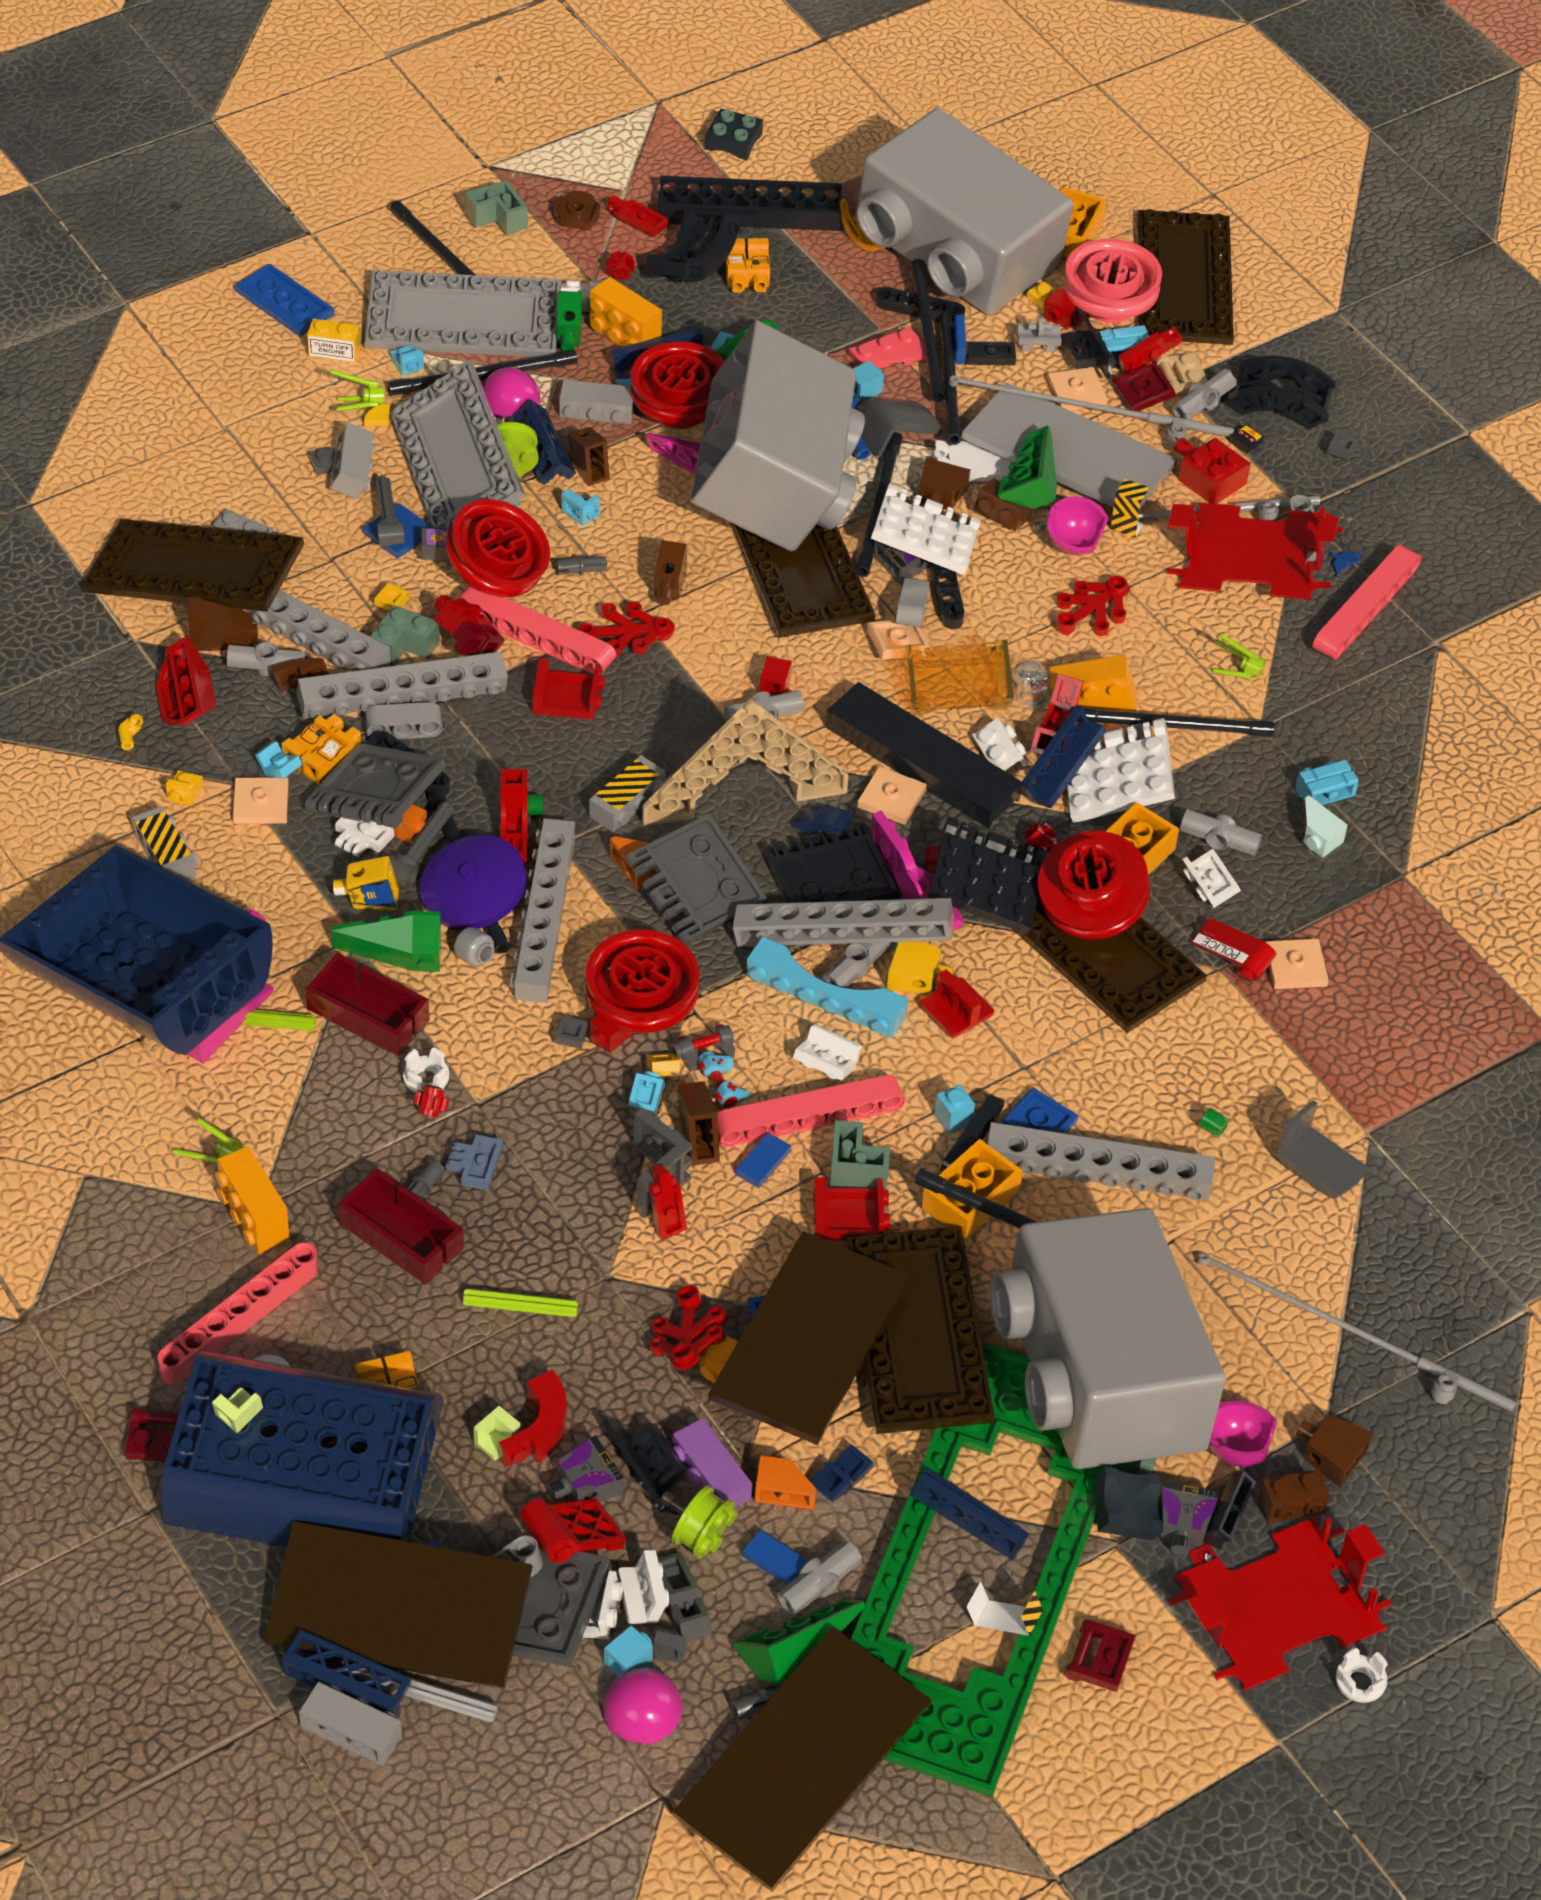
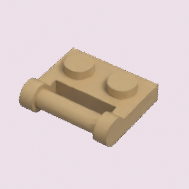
M1196 353L1175 356L1162 354L1158 359H1155L1156 364L1174 388L1176 396L1188 394L1189 389L1196 382L1204 384L1208 381ZM1171 368H1175L1181 383L1176 381Z

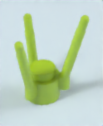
M330 370V374L368 386V388H363L362 396L337 398L338 401H363V403L340 406L336 408V411L378 407V405L384 403V387L378 386V381L366 380L344 372Z
M1220 633L1219 637L1228 644L1220 640H1216L1215 644L1242 658L1243 661L1240 668L1244 672L1213 668L1212 672L1242 677L1249 681L1252 676L1259 678L1266 660L1261 658L1260 655L1249 651L1225 634Z
M198 1118L196 1120L198 1124L220 1139L216 1147V1153L219 1154V1157L180 1149H173L172 1153L217 1163L218 1158L246 1146L228 1137L207 1121Z

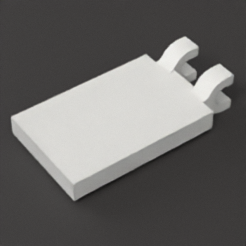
M935 440L936 451L933 453L934 460L971 469L969 482H989L993 478L1000 481L1003 476H1008L1010 472L1008 466L1012 461L996 456L986 449L970 444L968 441H961L957 445H948L945 441Z

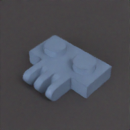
M476 1134L472 1145L455 1142L445 1167L449 1171L462 1174V1186L489 1191L503 1149V1140Z

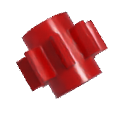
M619 250L611 253V258L607 259L606 264L608 274L614 277L615 280L620 278L623 281L631 278L630 273L635 271L633 257L627 254L626 251L621 253Z
M1045 822L1041 826L1035 823L1028 828L1024 835V838L1027 840L1024 846L1034 847V854L1037 849L1049 853L1057 844V840L1054 838L1057 832Z
M425 1084L423 1091H416L413 1104L419 1105L418 1113L439 1117L440 1111H447L450 1098L444 1096L445 1089Z

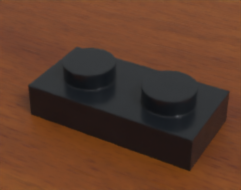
M967 342L968 365H1015V342Z

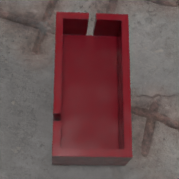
M336 953L305 988L307 1010L399 1056L412 1041V1035L416 1036L430 1020L429 999L363 965L359 968V986L358 963Z
M378 1168L338 1203L340 1225L425 1285L443 1269V1263L447 1265L464 1249V1228L401 1184L396 1188V1181Z

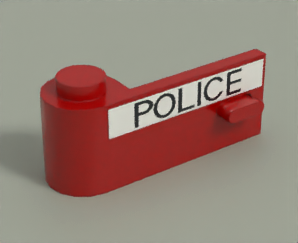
M1210 917L1191 942L1198 948L1234 963L1239 970L1238 975L1248 982L1252 980L1258 981L1277 955L1276 951L1266 942Z

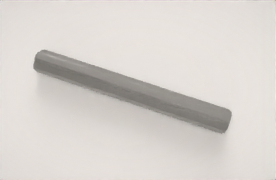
M362 1668L352 1672L354 1680L359 1682L373 1679L371 1671ZM411 1678L412 1683L404 1695L488 1722H493L498 1712V1706L494 1703ZM388 1681L379 1685L381 1689L396 1693L401 1684Z

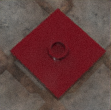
M1156 362L1112 379L1113 387L1129 410L1138 412L1176 397L1174 388Z

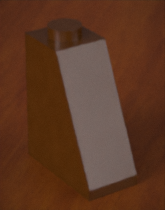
M188 597L190 639L197 651L228 650L229 645L253 647V639H258V624H253L252 613L196 597Z
M705 1081L678 1084V1107L685 1139L693 1145V1148L689 1151V1156L692 1158V1166L720 1162L717 1111Z

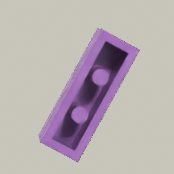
M704 1418L673 1433L672 1448L687 1468V1475L693 1485L696 1486L698 1484L701 1489L707 1485L714 1488V1494L722 1500L727 1501L730 1499L734 1501L735 1508L751 1500L752 1482Z

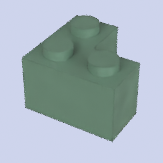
M508 180L465 193L466 215L475 228L496 221L506 235L528 228V207Z
M395 605L392 606L370 636L390 647L391 666H395L405 651L428 659L440 643L439 624L434 619Z
M835 1120L830 1186L875 1188L877 1179H883V1189H887L890 1147L862 1145L863 1122Z

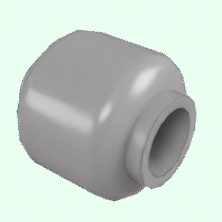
M468 927L462 930L456 937L454 952L464 962L474 967H480L492 959L494 955V941L491 936L475 927Z

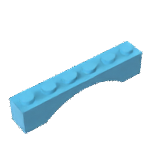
M765 937L760 939L747 958L746 976L757 982L774 987L780 992L795 996L806 1003L823 1008L829 1013L849 1019L855 1024L870 1028L878 1034H884L893 1038L907 1017L909 998L885 988L854 990L826 983L803 969L792 957L786 946Z

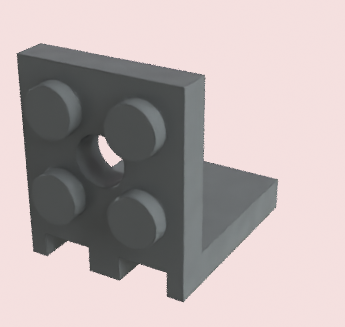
M643 1107L639 1109L634 1117V1148L655 1163L652 1167L662 1163L666 1170L670 1171V1175H674L676 1181L682 1187L691 1179V1175L686 1170L692 1166V1158L686 1153L693 1148V1145L684 1139L677 1130L671 1129L664 1124L656 1114L648 1112ZM652 1167L637 1179L636 1213L644 1219L653 1212L650 1185L655 1182L652 1177Z

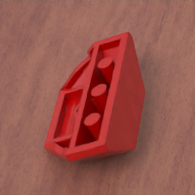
M188 636L166 648L164 655L166 658L160 668L156 682L162 721L165 725L185 726L217 707L210 671Z

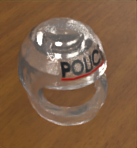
M1023 660L1012 668L1009 674V687L1014 701L1019 706L1028 710H1038L1047 706L1052 693L1050 690V675L1045 666L1036 660ZM1043 690L1046 692L1045 697L1039 701H1028L1022 696L1023 692L1037 693Z

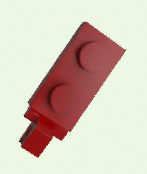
M614 195L608 199L607 210L653 237H656L668 226L667 217L633 199L624 201Z
M1172 327L1164 333L1159 334L1156 332L1125 351L1118 357L1122 372L1126 374L1158 359L1162 354L1168 352L1171 348H1175L1182 342L1181 334Z
M661 1163L652 1167V1177L655 1183L650 1185V1196L657 1236L664 1240L687 1230L681 1186L676 1181L674 1175H670V1171L666 1170Z

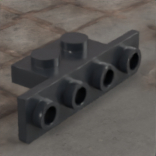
M1075 308L1073 328L1076 333L1061 334V346L1076 369L1099 366L1106 379H1109L1112 375V368L1115 367L1114 355L1107 349L1106 343L1102 341L1097 329L1090 323L1089 317L1085 315L1082 309Z
M605 1418L602 1423L607 1429L606 1436L613 1444L619 1447L622 1452V1460L634 1469L637 1474V1482L649 1491L653 1497L651 1502L655 1508L662 1513L668 1512L678 1515V1512L661 1502L660 1499L667 1491L666 1488L687 1468L659 1427L650 1422L632 1440L621 1422Z

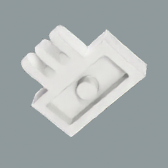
M341 817L335 823V831L341 833L335 841V846L339 848L344 846L345 851H352V854L357 857L367 848L379 853L394 837V829L384 825H377L374 820L370 823H365L362 820L355 821Z

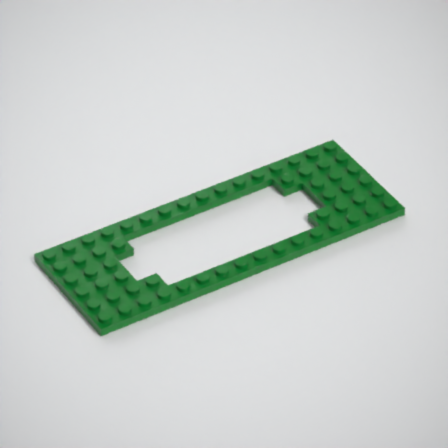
M982 1342L995 1416L994 1423L936 1428L911 1492L927 1468L949 1482L962 1447L991 1456L1000 1433L1054 1450L1055 1453L1048 1469V1475L1075 1485L1035 1590L1043 1611L1029 1636L1018 1635L1003 1676L973 1666L965 1690L962 1692L906 1673L915 1646L889 1638L887 1635L936 1514L934 1510L909 1494L851 1640L931 1698L930 1706L884 1760L993 1798L1097 1516L1095 1475L1104 1467L1114 1468L1115 1464L1085 1469L1074 1468L1069 1461L1058 1430L1041 1431L1035 1426L1031 1418L1025 1394V1372L1030 1362L1029 1357Z

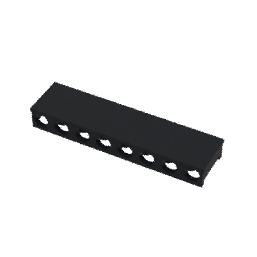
M660 176L658 213L668 218V224H682L685 210L741 216V227L842 231V212L840 208L842 183ZM667 183H674L677 186L673 191L664 189V185ZM689 184H697L700 188L696 192H691L687 186ZM712 185H720L723 189L719 193H714L710 187ZM735 186H743L746 190L742 194H737L733 188ZM763 186L768 191L765 195H760L756 189ZM786 187L791 192L788 196H783L779 190ZM809 188L814 193L811 197H806L802 190ZM832 189L838 195L834 198H829L825 191ZM706 218V225L708 224L710 218Z
M857 682L826 711V728L899 774L927 784L926 790L988 829L992 826V822L1014 801L1018 802L1020 800L1023 786L1022 781L860 682Z

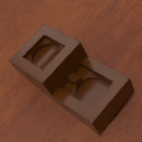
M323 658L298 659L271 667L280 692L297 686L298 679L329 675Z

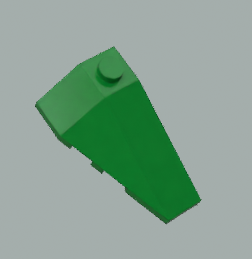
M1047 425L1026 434L1017 450L1019 455L1017 460L1011 462L1008 466L1010 470L1008 476H1003L1000 480L998 491L1000 499L1032 509L1047 506L1056 500L1057 481L1051 428Z
M440 911L404 912V917L390 919L389 916L380 917V921L373 923L356 921L331 926L332 948L411 971L440 972L442 947Z
M843 1599L811 1611V1618H791L783 1621L784 1628L770 1632L768 1628L758 1630L733 1642L734 1649L759 1680L773 1682L774 1685H783L829 1630L834 1627L841 1632L865 1608V1603L860 1600Z

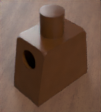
M591 427L570 432L567 436L570 461L585 484L591 486L610 479L607 440Z
M926 457L920 482L919 495L922 496L920 503L925 504L926 500L930 499L943 504L942 509L954 508L969 488L971 469Z
M662 540L654 573V595L659 604L669 605L671 599L678 600L680 598L687 574V544Z
M1332 1415L1327 1416L1319 1428L1304 1420L1296 1432L1297 1436L1308 1442L1304 1454L1305 1460L1314 1468L1320 1469L1325 1477L1340 1488L1369 1450L1373 1437L1372 1432Z

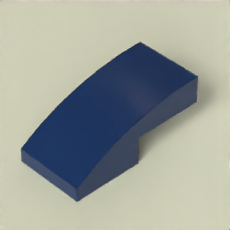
M828 806L804 807L793 822V828L811 834L817 833L822 829L840 836L852 820V812Z
M851 1444L834 1463L829 1461L810 1482L815 1486L816 1490L833 1503L864 1478L874 1467V1462Z

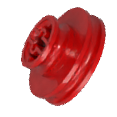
M675 341L653 346L644 351L632 366L631 396L633 402L642 413L664 426L674 429H687L697 426L705 421L711 383L725 360L714 350L692 342Z
M482 499L467 504L459 511L446 534V552L456 572L465 582L489 595L508 598L526 594L536 586L550 562L549 542L540 525L528 513L508 502Z
M1086 831L1064 839L1047 854L1039 871L1038 890L1047 917L1058 929L1076 938L1099 940L1118 935L1136 923L1145 911L1149 901L1150 879L1144 857L1130 841L1120 835L1106 831ZM1089 869H1096L1099 887L1095 889H1090L1087 872Z
M646 929L621 932L600 943L589 957L586 966V995L593 1011L603 1021L618 1029L635 1033H651L665 1030L686 1018L696 1004L699 992V966L692 951L683 942L669 934Z

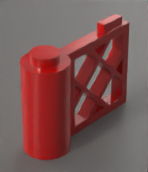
M597 1498L548 1505L543 1499H536L527 1503L520 1512L521 1521L553 1563L566 1562L573 1556V1553L604 1548L607 1551L623 1549L627 1539ZM593 1510V1512L596 1514L598 1518L588 1515L582 1511ZM559 1514L574 1518V1522L562 1518ZM581 1521L595 1528L591 1530L576 1523ZM597 1529H600L602 1531L609 1533L611 1537H607L596 1531ZM573 1532L589 1540L578 1541Z

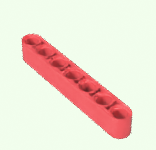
M1400 544L1397 545L1319 631L1312 648L1334 660L1338 659L1414 574L1421 562L1422 556Z
M470 584L456 598H463L468 603L479 605L482 609L480 614H484L499 633L591 674H594L595 665L601 666V674H603L616 658V651L610 644L507 598L484 593Z
M884 1075L721 1110L717 1113L718 1136L723 1146L741 1145L762 1140L767 1133L778 1137L834 1125L835 1120L853 1121L894 1112L904 1106L905 1098L897 1078L893 1075Z
M305 1242L295 1245L166 1345L158 1354L159 1372L162 1381L172 1385L182 1382L191 1375L195 1357L200 1352L210 1351L219 1353L313 1279L318 1272L316 1248L312 1244Z

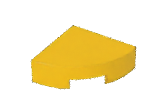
M382 404L370 409L365 415L364 425L389 427L390 404Z

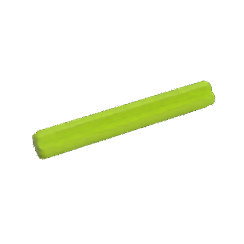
M253 1010L246 1014V1019L242 1024L312 1032L316 1028V1016Z
M466 1288L463 1293V1304L466 1306L576 1317L578 1313V1301L470 1288Z

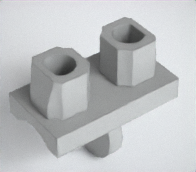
M1038 316L1037 323H1018V345H1020L1021 351L1031 352L1034 345H1042L1045 352H1055L1056 347L1061 346L1060 324L1044 323L1043 316Z

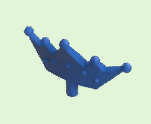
M1345 551L1338 555L1333 552L1331 557L1336 558L1333 562L1336 576H1340V570L1348 569L1347 565L1359 563V559L1356 558H1359V555L1363 553Z

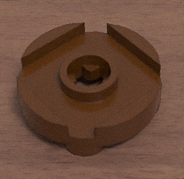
M583 191L569 192V196L565 197L562 194L554 203L556 223L559 226L579 228L584 231L592 228V224L600 217V203L594 200L595 197L592 194Z

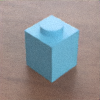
M871 361L853 368L856 372L854 395L861 402L882 393L884 374L881 369L877 368Z
M960 1084L937 1094L934 1115L949 1135L968 1126L974 1116L975 1103Z
M632 1625L604 1648V1664L618 1677L631 1670L646 1667L653 1659V1643L644 1632L639 1633Z

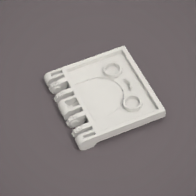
M889 484L871 539L964 575L969 564L981 519L972 516L967 525L965 522L968 514L962 513L958 523L951 520L953 508L948 507L945 516L940 515L943 504L927 499L924 507L919 506L922 498L920 495L914 497L911 505L905 502L907 490L902 489L899 497H896L898 487Z
M1164 718L1153 720L1155 736H1153L1150 723H1143L1145 739L1137 740V731L1134 726L1127 727L1129 743H1126L1122 728L1105 732L1106 748L1103 749L1100 739L1095 746V751L1090 753L1068 784L1070 816L1073 823L1126 811L1136 802L1142 806L1175 799L1168 733Z

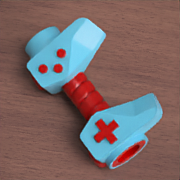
M711 1051L703 1053L699 1057V1067L705 1076L711 1077L717 1088L715 1097L722 1108L729 1109L739 1101L746 1100L750 1091L742 1090L730 1081H725L722 1073L733 1068V1058L730 1056H717Z

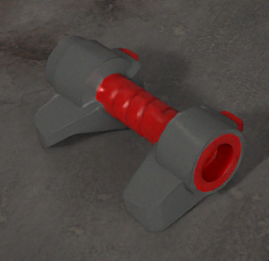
M719 1024L713 1028L712 1034L695 1040L690 1036L679 1037L676 1043L671 1044L672 1053L678 1059H683L687 1069L693 1071L699 1067L697 1050L713 1045L726 1056L734 1058V1035L729 1025Z

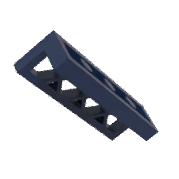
M700 328L613 349L611 350V369L617 379L631 378V375L624 377L622 372L631 371L635 360L647 349L662 343L675 341L703 345V332Z
M528 400L512 417L514 422L520 423L519 420L528 414L525 425L536 431L538 440L536 449H538V446H543L541 457H539L538 463L534 467L539 481L545 485L558 473L568 479L572 478L576 471L546 409L533 400ZM546 462H551L552 467L544 473Z
M1075 706L1021 783L1030 802L1052 808L1105 734L1106 730L1102 724L1088 720L1083 707ZM1079 720V723L1075 728V722ZM1037 777L1036 784L1033 786L1032 783Z
M928 1468L923 1472L910 1494L913 1498L1012 1561L1030 1534Z
M302 1630L299 1631L282 1659L284 1675L315 1688L318 1682L326 1686L333 1685L339 1688L345 1695L354 1699L361 1698L367 1701L371 1707L381 1712H391L397 1718L401 1714L400 1702L412 1683L409 1677ZM303 1642L315 1646L317 1651L316 1655L306 1658L296 1653ZM337 1656L343 1659L345 1666L332 1670L326 1667L324 1659ZM364 1668L371 1671L373 1679L359 1682L354 1680L352 1672ZM394 1681L401 1685L393 1697L382 1692L379 1684Z

